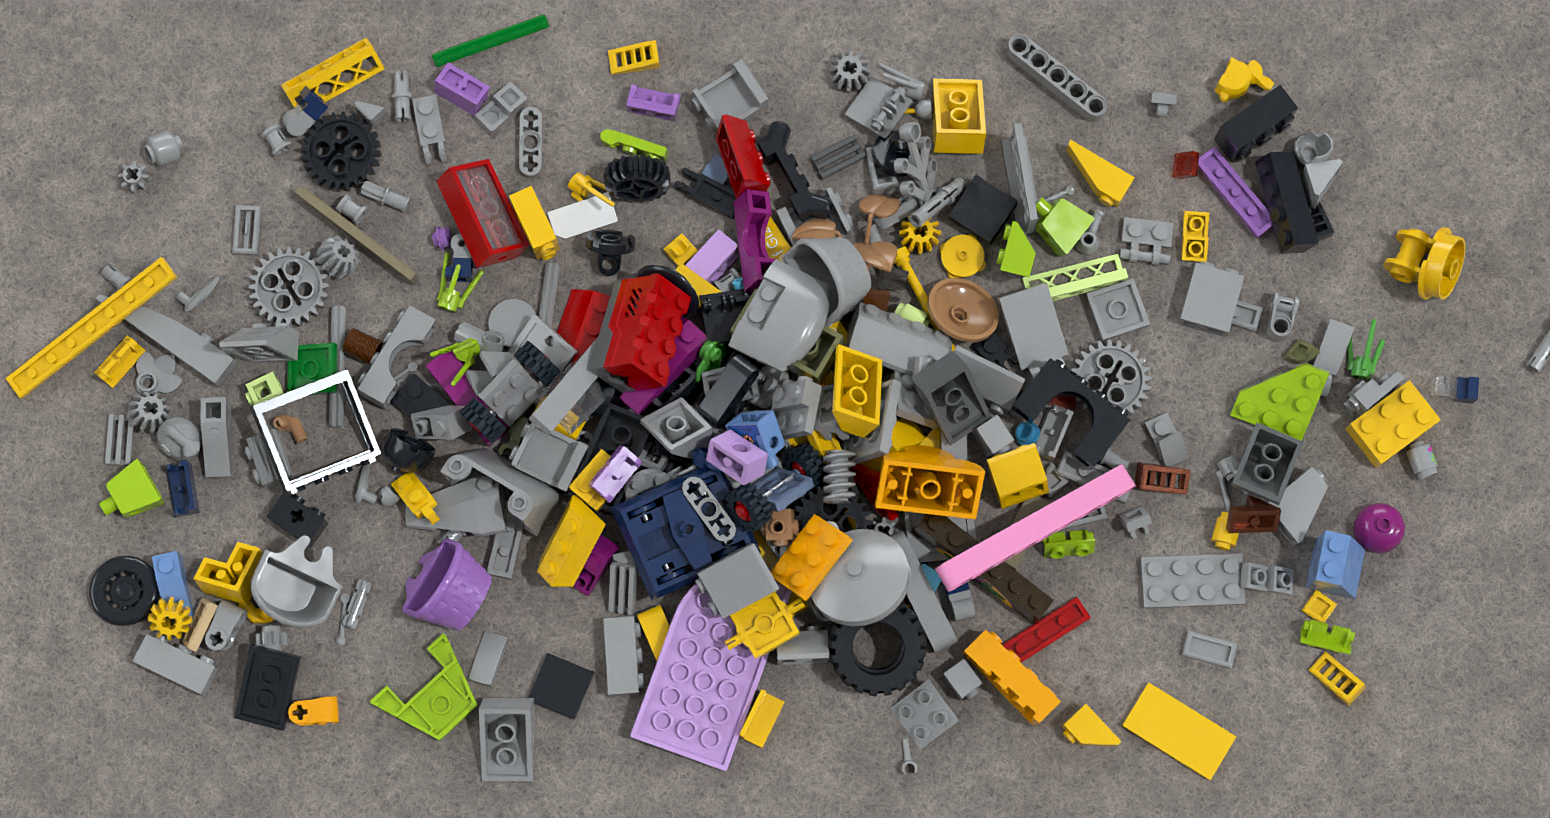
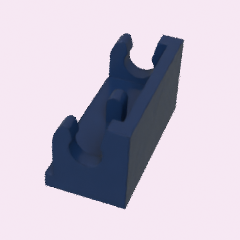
M187 460L180 461L179 465L167 464L166 471L174 518L200 513L192 464Z

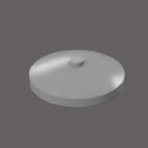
M869 529L851 530L844 533L853 541L811 594V598L818 610L833 622L846 626H863L885 618L900 605L909 588L910 567L904 551L890 536Z

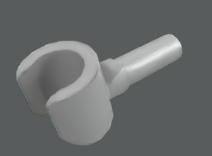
M903 739L904 762L901 766L902 772L906 775L905 766L913 764L914 774H916L917 765L912 761L909 740Z

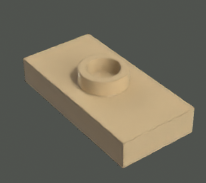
M205 597L201 598L193 615L192 623L189 624L190 629L185 633L181 641L184 646L197 652L204 635L207 634L212 623L211 619L218 606L212 600Z

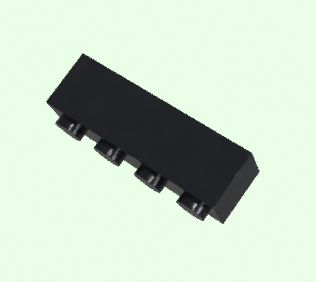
M1293 151L1269 152L1255 161L1280 253H1304L1319 244Z

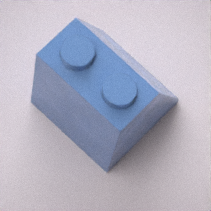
M1325 530L1315 539L1305 588L1317 589L1321 592L1356 599L1365 549L1349 535Z

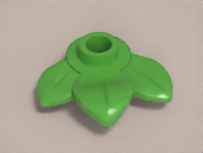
M709 340L704 343L699 353V358L702 359V362L696 371V382L703 379V372L721 368L720 361L725 357L727 351L725 344Z

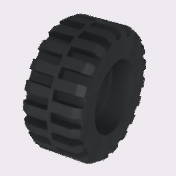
M903 602L891 614L877 621L892 626L898 632L901 639V651L898 658L886 667L870 668L863 665L856 658L853 651V641L856 633L863 626H846L834 622L830 628L828 647L834 671L837 676L842 678V682L848 687L852 686L856 692L861 694L866 692L869 693V696L876 697L877 694L884 693V696L892 695V691L897 689L901 691L906 688L905 685L909 681L912 683L917 678V672L921 671L927 651L924 630L912 609L910 610L906 607V604Z

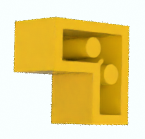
M896 417V423L891 436L892 446L888 453L904 452L905 447L919 445L926 436L915 422ZM884 456L860 464L881 473Z
M237 542L227 563L204 557L193 579L203 593L248 605L252 597L251 580L263 552L258 547Z

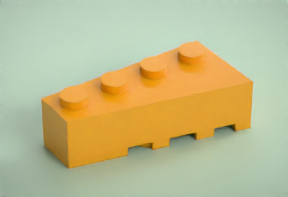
M985 630L962 654L1032 726L1039 724L1061 701L1047 686H1044L1038 680V677L1031 669L1025 668L1019 662L1020 658L1012 650H1007L1001 645L1002 640L993 631L989 633Z

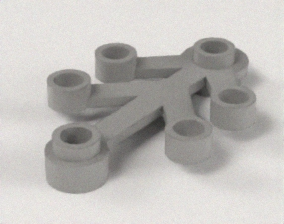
M906 122L900 126L899 136L908 144L913 165L906 158H897L894 162V170L896 173H906L918 181L920 188L916 187L913 181H902L900 191L903 196L917 198L919 205L922 206L937 193V190L933 189L938 163L936 159H928L929 151L932 147L930 137H920L921 128L917 122Z

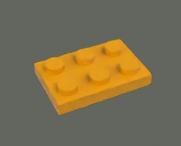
M814 514L770 572L775 581L804 601H807L853 540Z

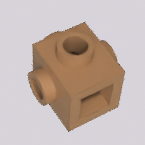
M794 510L773 511L772 519L762 526V536H766L767 541L773 542V546H788V541H794L795 535L799 534V522L794 520ZM783 524L782 531L778 532V526Z

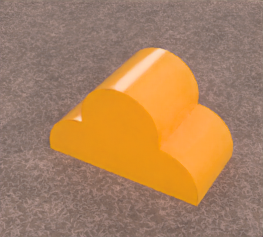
M923 445L907 446L904 448V452H890L884 455L875 507L976 520L985 470L975 463L955 459L951 453L939 448Z

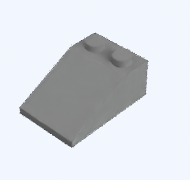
M275 323V327H267L264 324H252V328H242L222 340L219 347L249 362L298 361L299 331L290 327L288 323Z
M483 698L479 707L482 781H533L535 743L534 698Z

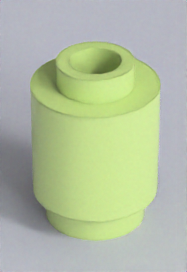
M900 303L894 312L904 319L920 322L926 327L930 323L927 320L928 314L908 303L906 305Z

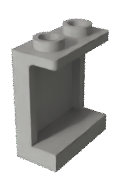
M742 59L733 64L734 69L700 90L697 88L692 90L693 99H691V102L698 112L703 111L707 117L704 121L711 132H717L722 115L728 114L746 120L769 105L768 97Z
M828 187L824 193L820 194L830 197L833 202L830 217L826 220L833 221L836 224L835 230L841 233L842 238L851 236L853 222L848 213H843L840 207L843 203L838 192L833 193L831 187ZM783 207L776 211V217L791 247L798 241L792 240L794 231L803 223L818 219L811 217L804 222H800L793 208L786 209V207Z
M1209 262L1195 263L1178 324L1226 337L1230 331L1244 276L1239 275V272L1234 269H1217L1214 264Z
M533 422L531 424L526 423L520 435L524 439L520 447H514L509 457L512 460L511 466L567 493L589 446L555 430L547 435Z

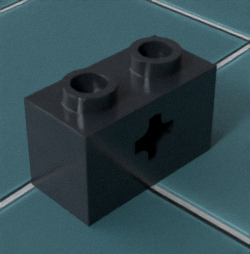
M687 367L650 403L654 412L681 397L690 405L704 389L701 380L699 382L695 381L696 372Z
M284 492L266 517L297 539L303 535L308 536L310 543L307 546L312 548L329 524L324 519L326 514L314 506L311 510L304 506L305 500L294 493L290 496ZM302 514L305 519L303 522H296L294 516Z

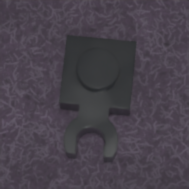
M994 332L988 338L978 341L973 346V349L984 359L992 363L997 361L999 366L1006 370L1008 369L1004 366L1005 361L1010 360L1015 365L1018 363L1014 355L1005 353L1009 346Z

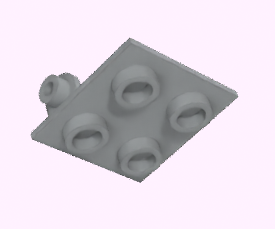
M871 76L846 111L845 116L886 139L913 100L905 96L906 91L903 88L893 89Z
M929 679L890 708L920 750L959 721Z

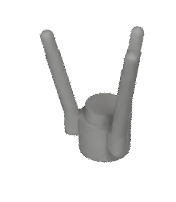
M878 63L877 66L888 72L882 73V77L902 84V88L906 91L905 96L916 101L920 100L924 82L909 77L882 63Z
M1235 455L1229 456L1217 463L1219 471L1216 472V475L1220 482L1227 512L1230 509V500L1225 478L1228 481L1234 479L1239 465Z

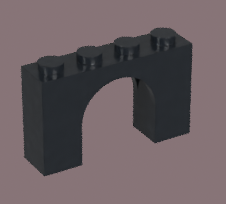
M1050 358L1011 409L1032 424L1044 407L1056 397L1068 395L1083 401L1091 413L1092 423L1089 433L1072 453V456L1092 470L1130 422V419L1127 417L1128 413L1120 406L1116 405L1114 407L1108 403V397L1099 390L1094 392L1087 386L1088 382L1079 375L1073 376L1067 371L1068 367L1058 359L1054 361Z

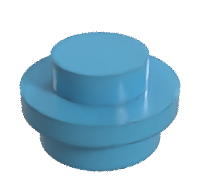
M1029 422L1019 424L1015 431L1017 442L1021 445L1035 443L1040 436L1039 427L1035 423L1030 424Z

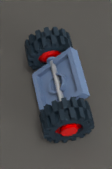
M800 443L783 455L782 461L784 463L782 466L785 469L777 467L753 485L750 482L746 485L741 484L728 493L726 506L730 508L728 512L730 515L733 514V520L739 522L738 526L744 527L747 532L749 530L754 532L772 519L773 511L779 512L786 509L787 505L824 483L823 478L829 475L823 471L824 466H827V464L822 462L823 457L818 456L819 452L817 449L813 451V446H807V443Z

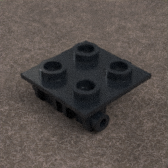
M739 289L699 295L706 336L709 341L722 343L731 340L730 329L752 293Z

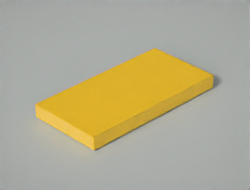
M1149 682L1122 725L1128 731L1209 781L1236 739L1235 735Z

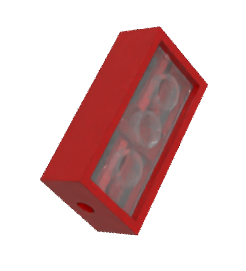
M489 159L449 167L436 181L477 268L513 260L530 246Z

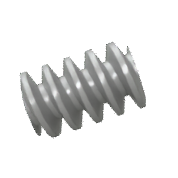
M848 450L825 451L829 455L824 456L823 461L829 465L824 466L823 471L830 475L825 476L823 481L830 485L825 486L823 491L830 495L825 496L823 502L829 504L851 503L848 501V498L856 496V493L848 491V488L856 486V483L848 481V478L856 476V473L848 471V468L856 466V463L848 461V458L855 456L856 453Z

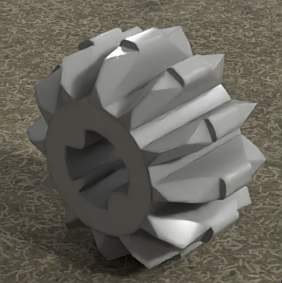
M851 49L848 51V56L840 52L838 55L839 59L833 58L831 60L833 65L829 67V73L833 75L831 82H838L837 88L839 90L846 85L848 93L851 92L853 85L859 91L861 89L860 83L866 84L868 82L866 76L870 75L871 72L867 68L869 61L867 59L861 60V52L856 56H853ZM846 68L854 70V74H851L849 71L845 72Z
M338 235L326 239L316 253L318 255L316 262L322 264L321 271H328L329 277L335 275L338 280L350 276L360 262L358 259L360 253L354 250L355 244L350 245L347 238L341 240Z
M148 390L144 391L143 396L136 394L134 401H130L128 405L130 411L127 416L134 419L131 423L132 427L141 425L140 432H144L145 428H148L151 434L155 432L156 428L159 429L161 424L170 418L168 413L171 411V406L165 405L167 402L166 397L158 399V391L153 396H150Z

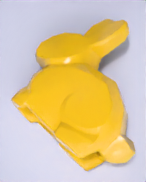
M1231 57L1226 66L1227 69L1221 76L1214 91L1219 95L1221 102L1225 103L1244 96L1251 84H1257L1268 91L1272 89L1274 82L1263 75L1262 67L1257 61L1251 60L1248 64H1245Z

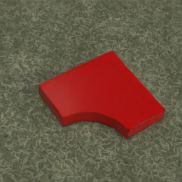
M860 463L850 467V471L856 473L853 479L857 488L867 497L875 513L891 521L899 517L897 510L875 507L881 473Z

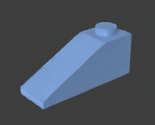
M174 551L152 556L161 598L167 603L171 596L174 597V603H178L179 600L183 599V607H190L191 611L188 615L193 617V607L182 554Z

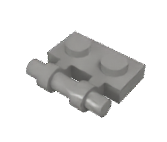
M1124 217L1121 243L1131 244L1130 250L1120 249L1119 258L1129 259V262L1133 263L1145 261L1151 262V265L1158 266L1160 263L1169 264L1170 255L1161 254V248H1171L1174 223ZM1139 245L1153 247L1152 252L1139 251Z

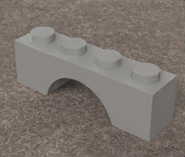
M409 306L406 311L403 310L399 314L396 321L398 325L395 330L388 332L383 341L385 346L380 353H375L370 362V370L367 374L363 373L357 383L360 396L385 410L399 389L397 382L391 375V366L395 357L406 348L415 346L425 347L437 327L434 318L412 306Z

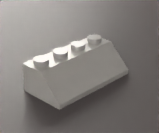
M859 302L848 325L847 347L882 359V366L912 376L916 356L935 360L941 359L952 351V337L945 334L942 330L931 329L920 322H912L896 313H888L874 305H866Z

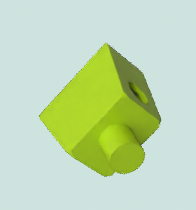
M1042 197L1035 202L1037 213L1041 216L1037 221L1035 229L1058 257L1067 255L1095 220L1093 216L1063 198L1054 200L1051 205Z
M136 459L106 484L111 496L99 503L106 516L119 509L123 516L129 518L165 504V501L143 463Z

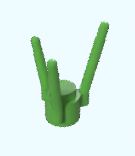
M1376 319L1371 321L1364 357L1357 356L1354 361L1352 336L1347 347V370L1351 371V377L1369 380L1371 375L1375 373V367L1385 343L1384 339L1380 340L1371 361L1369 356L1375 333Z

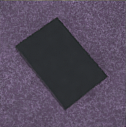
M251 644L234 718L284 731L302 656Z

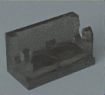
M893 267L891 272L881 270L876 290L893 292L905 290L909 271ZM889 294V302L895 303L900 301V298L892 297Z

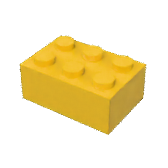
M1409 380L1350 423L1345 430L1373 466L1378 468L1436 425L1441 419Z

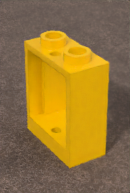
M532 186L510 195L509 198L513 210L537 260L543 258L545 261L557 255L556 252L560 250L558 241Z

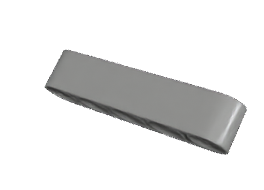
M1016 34L1010 38L1007 55L1014 63L1086 120L1098 122L1104 117L1107 102L1103 96L1027 36ZM1019 44L1025 50L1023 52H1016L1012 46ZM1038 59L1044 65L1042 67H1035L1031 61ZM1054 74L1059 75L1063 81L1054 82L1050 76ZM1078 90L1082 96L1078 98L1073 97L1070 91ZM1097 105L1101 111L1094 113L1089 109V106Z
M900 531L890 536L900 545L908 560L910 584L905 597L919 622H921L927 641H930L931 649L935 654L957 643L956 636L903 531Z

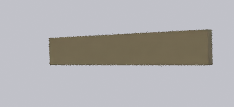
M303 186L297 188L295 194L306 205L410 284L414 285L417 282L418 275L414 270Z

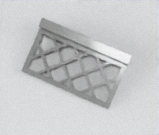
M1019 123L1014 124L1011 137L1009 139H1002L1001 144L1010 196L1018 201V205L1013 211L1014 220L1019 223L1024 234L1028 235L1038 233L1035 227L1040 219V215L1037 213L1035 205L1037 197L1027 139L1023 135L1022 124Z

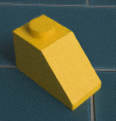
M1087 704L1062 726L1065 730L1062 734L1072 744L1076 742L1081 746L1116 747L1122 742Z

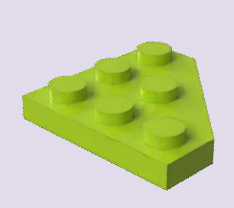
M1304 363L1285 373H1280L1263 380V382L1252 387L1244 388L1239 391L1230 416L1254 425L1260 423L1302 441L1330 373L1324 369Z

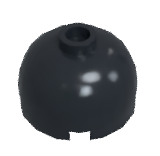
M392 428L384 445V454L387 461L392 464L391 469L402 475H405L406 472L417 473L424 470L431 462L435 454V448L423 439L417 440L407 436L408 431Z

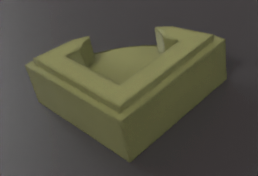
M1299 338L1285 354L1284 358L1289 363L1300 364L1313 359L1320 351L1316 346Z

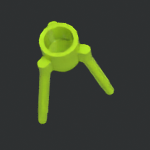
M446 252L440 290L436 300L439 301L438 307L456 313L457 308H463L465 300L482 277L484 271L480 270L460 298V292L454 290L461 268L459 264L456 265L449 288L445 290L447 280L445 269L446 266H449L450 257L449 252Z
M467 338L461 343L456 342L451 346L430 353V356L434 357L453 351L457 359L465 361L464 366L451 382L452 386H455L468 368L475 363L474 357L480 353V345L476 339Z

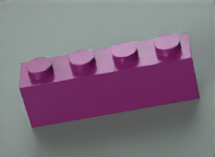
M453 351L437 356L426 365L428 371L456 406H466L474 397L486 409L489 407L480 397L476 396L465 374L455 386L451 385V382L465 364V361L457 359ZM496 415L495 417L506 427V430L495 440V442L499 440L501 437H503L506 433H508L510 427L506 423H504L498 415ZM476 430L487 446L490 447L493 443Z

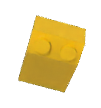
M933 79L934 153L983 154L986 125L982 80Z

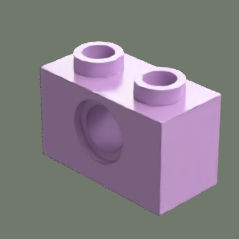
M730 429L710 439L706 461L742 485H746L764 475L768 454Z

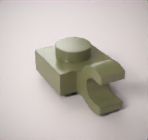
M520 416L518 421L511 425L508 433L511 436V441L500 447V456L503 457L506 450L513 451L515 446L520 447L524 439L520 435L525 424H531L529 419Z

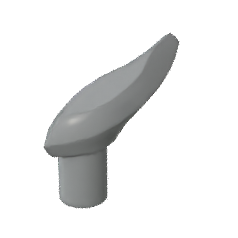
M217 276L209 281L203 288L197 290L192 297H189L184 292H180L176 300L185 305L184 311H190L199 306L210 295L219 277Z
M371 463L362 468L355 493L357 503L364 500L374 504L377 499V495L367 491Z

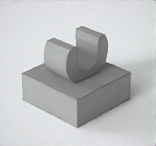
M1150 91L1149 101L1157 103L1156 114L1167 116L1168 104L1176 105L1177 95L1174 93Z
M1143 506L1119 514L1122 525L1133 539L1137 538L1135 530L1142 527L1145 534L1149 533L1147 525L1152 524L1149 513Z

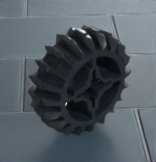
M631 154L629 157L621 156L620 159L615 158L613 162L607 164L604 172L605 190L609 192V195L615 196L616 199H623L625 202L628 200L644 202L645 200L653 201L654 198L659 199L661 195L667 194L671 184L669 167L666 166L665 162L660 161L659 158H651L650 155L645 157L641 156V154L639 156Z

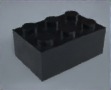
M1279 85L1221 125L1214 140L1231 163L1236 159L1242 161L1252 153L1251 150L1256 145L1261 148L1267 144L1276 131L1281 134L1291 126L1290 123L1295 119L1294 115L1298 107L1283 87Z

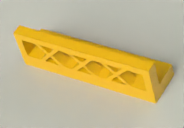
M366 37L281 84L295 108L297 102L294 98L301 95L300 91L305 86L310 89L313 88V91L327 102L385 68ZM372 55L377 65L369 70L360 68L362 61ZM344 70L354 71L351 80L347 82L339 80L341 72ZM325 81L333 83L331 91L328 93L317 92L321 83Z

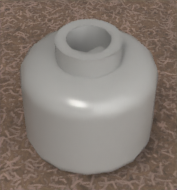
M164 130L148 137L144 151L151 164L155 163L162 167L180 158V149L183 148V144L178 135L174 136L170 131Z

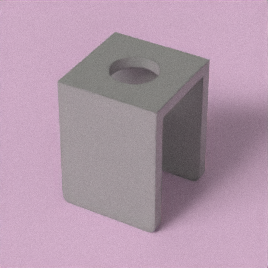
M481 351L479 355L488 371L467 370L465 373L477 397L512 359L521 365L514 357L515 353Z

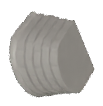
M802 238L782 257L784 263L830 285V308L825 323L826 327L831 326V324L855 307L870 291L871 278L865 261L855 246L845 238Z
M306 535L301 536L282 552L273 553L265 549L251 580L252 596L258 606L274 620L298 628L312 627L326 621L344 587L338 584L333 577V550L331 547L326 546L322 549L321 557L318 561L309 562L306 560L304 550L310 543V538Z

